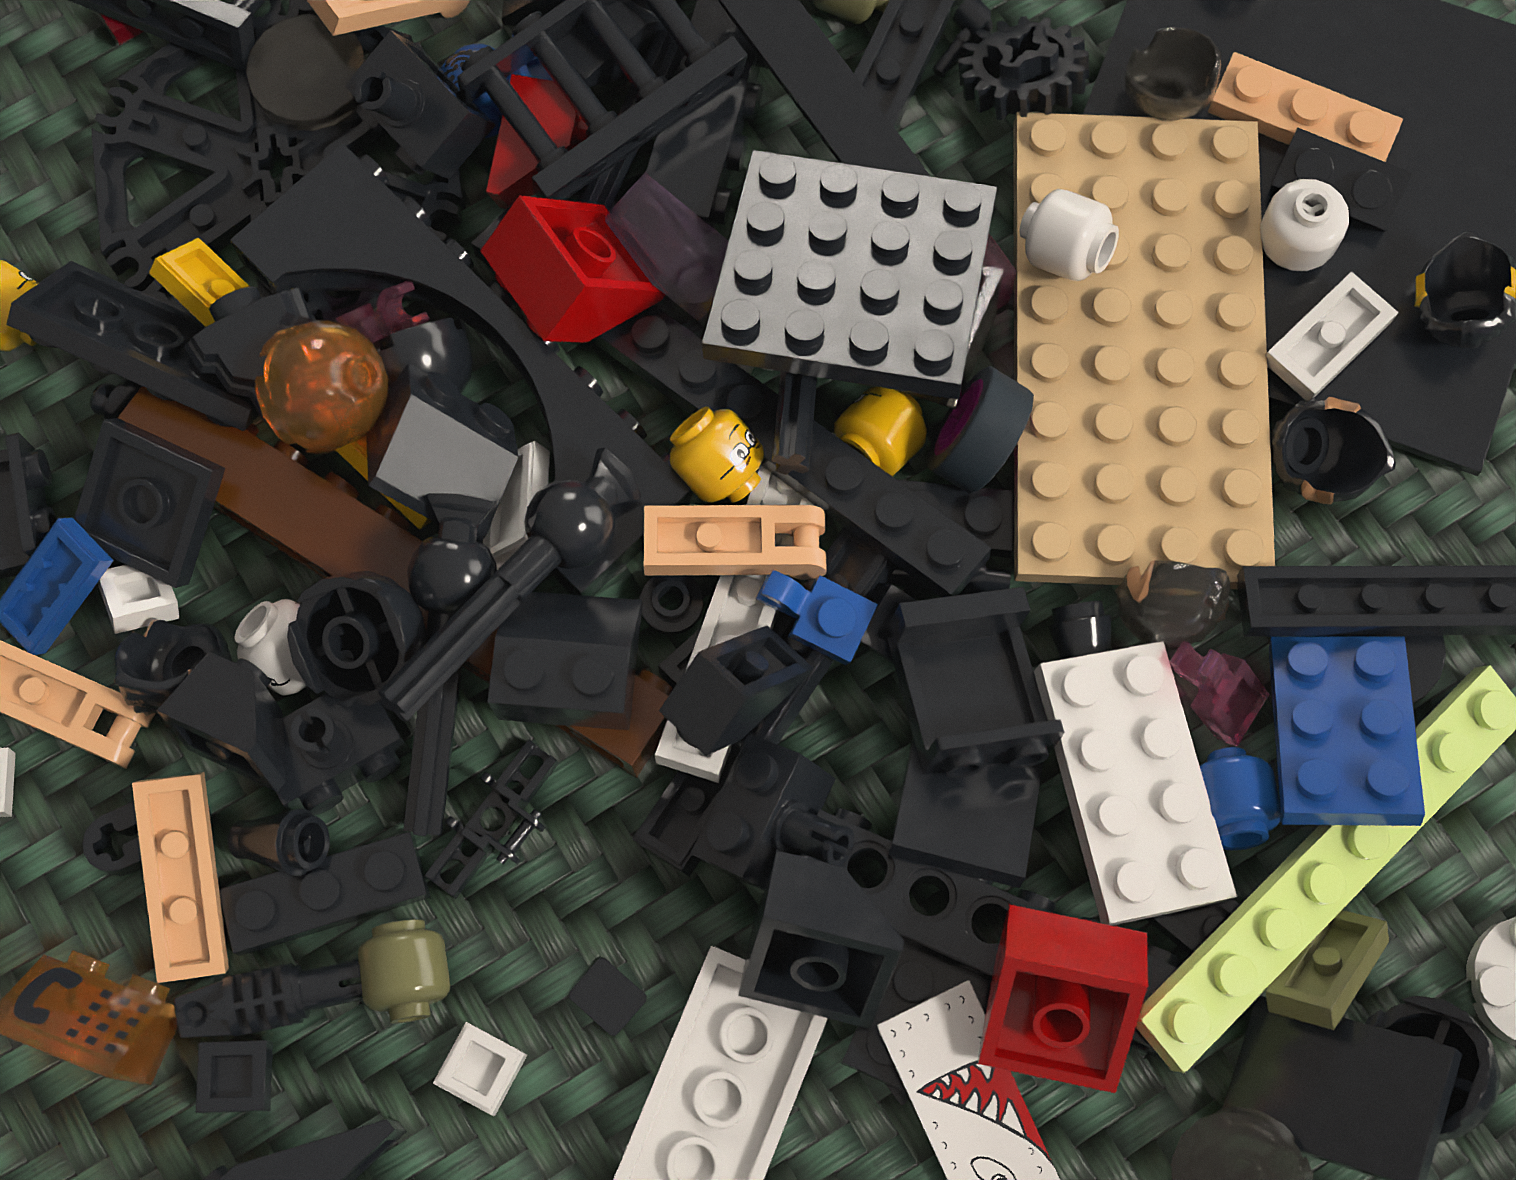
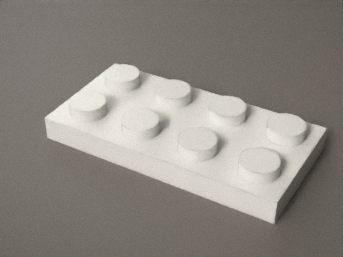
M1164 641L1041 663L1034 670L1047 720L1061 719L1065 734L1055 745L1054 749L1101 924L1112 926L1226 902L1237 897L1216 822L1211 813L1210 801Z
M711 946L613 1180H764L828 1018L738 996L745 960Z

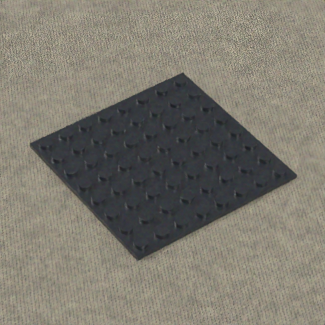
M1127 0L1082 115L1225 120L1208 113V110L1232 55L1236 52L1403 118L1385 162L1410 171L1413 175L1386 232L1349 218V226L1334 255L1322 266L1309 271H1291L1278 266L1266 255L1263 249L1266 348L1268 352L1352 271L1399 313L1392 323L1313 399L1325 401L1328 397H1334L1359 403L1361 409L1368 412L1379 422L1391 446L1478 476L1482 471L1516 364V319L1513 323L1507 325V329L1503 330L1499 337H1493L1491 342L1482 343L1478 348L1450 347L1448 343L1438 341L1437 338L1432 337L1429 330L1424 328L1425 322L1420 319L1422 312L1419 307H1415L1416 276L1420 274L1422 268L1432 255L1442 249L1453 238L1467 231H1474L1482 239L1504 248L1516 260V25L1442 0ZM1258 133L1262 221L1273 196L1279 191L1271 187L1289 145ZM1014 289L1007 305V309L1014 311ZM1267 366L1268 399L1270 403L1290 409L1295 407L1301 400L1306 401Z

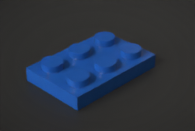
M1271 637L1269 662L1282 825L1421 826L1425 817V807L1405 637Z

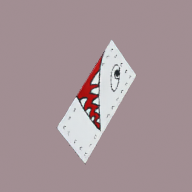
M969 980L877 1025L947 1180H1060L1011 1071L978 1064L985 1014Z

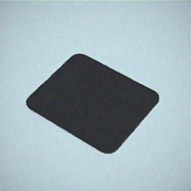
M605 958L598 959L569 993V998L612 1036L617 1035L647 1000L646 994Z

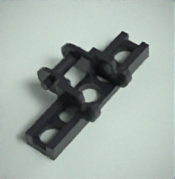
M528 740L497 781L484 771L479 779L493 790L465 827L455 818L449 816L445 823L455 830L457 834L425 876L456 899L494 849L500 852L496 860L504 865L509 859L518 865L521 860L515 853L531 831L536 829L543 832L546 828L538 821L542 815L540 812L533 809L528 814L524 809L559 764L558 760L541 750L531 740ZM531 756L541 758L544 763L532 779L525 778L521 773L523 763ZM518 782L524 786V790L518 795L508 788L507 784ZM501 796H502L503 798H505L506 800H508L509 803H508V804L504 803V802L502 801ZM490 808H499L505 814V823L497 831L485 830L481 824L483 813ZM518 817L521 818L523 821L507 842L502 845L500 840ZM465 839L479 848L472 858L462 853L461 845ZM451 860L462 862L465 867L452 884L445 883L442 879L441 871Z

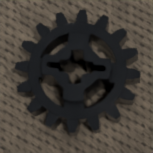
M1027 16L1020 17L1018 26L1009 27L1007 23L1001 20L996 22L997 32L994 33L979 30L976 32L977 43H965L963 45V58L958 59L960 85L963 86V98L965 101L975 100L976 111L979 113L987 111L992 107L995 108L997 120H1003L1008 114L1016 115L1017 112H1019L1021 117H1027L1028 113L1034 111L1050 115L1052 114V106L1055 104L1069 108L1072 106V94H1084L1085 79L1089 78V51H1085V39L1083 36L1071 38V26L1067 24L1055 30L1051 29V18L1046 17L1037 23L1029 22Z

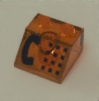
M74 950L71 951L67 962L44 954L0 1000L1 1035L105 1077L152 1085L176 1032L177 1020L174 1004L165 1001L171 988L132 974L128 985H124L105 977L110 964Z

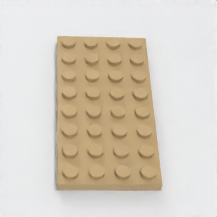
M1019 112L1016 113L1014 121V380L1028 388L1034 394V399L1027 425L1014 448V581L1127 585L1126 576L1129 568L1139 566L1142 576L1150 562L1155 560L1149 586L1237 589V574L1243 566H1275L1263 247L1260 232L1262 221L1258 122L1054 113L1050 115L1028 113L1027 117H1021ZM1063 189L1108 206L1112 215V224L1116 225L1119 229V237L1114 254L1106 268L1100 274L1093 272L1082 281H1071L1030 264L1025 254L1026 239L1020 237L1019 230L1024 213L1031 203H1041L1046 195L1052 191Z

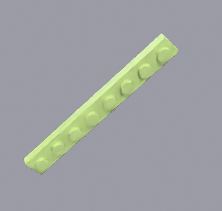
M1491 665L1474 668L1415 728L1425 807V817L1421 826L1319 825L1142 1004L1136 1028L1171 1071L1185 1073L1516 730V697Z

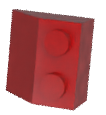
M519 195L480 250L495 271L498 283L512 295L526 315L527 323L531 330L541 337L543 341L587 343L662 301L668 293L663 283L605 205Z
M1009 904L994 965L978 1064L1116 1093L1148 987L1147 933Z

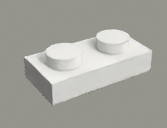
M1351 271L1267 352V366L1301 397L1309 401L1311 398H1315L1392 323L1399 312Z

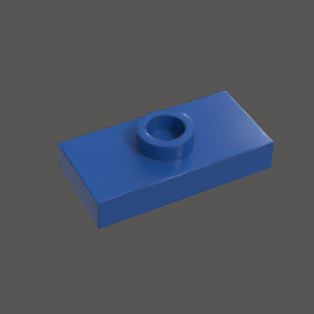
M58 518L0 598V623L28 653L33 655L45 654L114 560L74 518Z

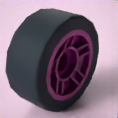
M992 366L980 370L960 392L959 400L955 399L935 434L927 459V466L930 471L967 493H973L982 489L1004 465L1018 443L1033 408L1034 394L1028 388Z

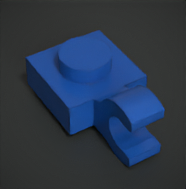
M772 570L770 575L765 577L755 598L759 602L796 619L788 637L844 665L851 662L878 605L821 575L814 580L810 591H808L794 579L775 570Z

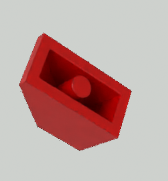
M511 74L510 84L557 147L565 146L570 151L588 138L585 134L588 126L554 81ZM502 116L486 193L500 208L507 209L512 203L514 204L519 195L530 197L534 195L532 177L538 173L535 169L538 161L506 118Z

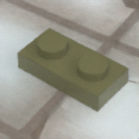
M1341 910L1270 984L1266 990L1269 1012L1334 1030L1389 943L1387 921Z

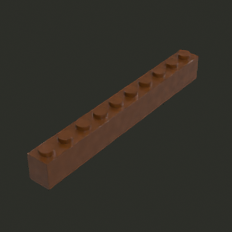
M144 386L139 389L118 418L225 467L226 469L213 508L320 577L327 578L336 574L370 571L390 577L410 593L407 569L413 552L423 541L407 532L411 527L409 522L383 504H379L374 511L356 500L360 495L358 490L338 475L328 472L323 479L306 468L309 464L308 459L292 446L278 440L274 447L256 437L259 429L253 423L245 431L235 427L218 425L209 420L204 413L177 401L164 400L152 395ZM419 606L423 613L425 628H427L428 611ZM498 628L462 664L463 668L490 684L495 637ZM641 669L639 674L635 675L630 731L552 725L637 778L659 745L668 720L659 710L673 688L655 674Z

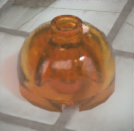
M328 320L312 321L279 330L263 345L259 357L267 355L264 363V375L255 377V392L263 417L276 436L288 445L298 443L302 447L309 449L305 452L314 454L332 451L363 439L383 416L389 399L388 375L383 358L373 343L356 329Z

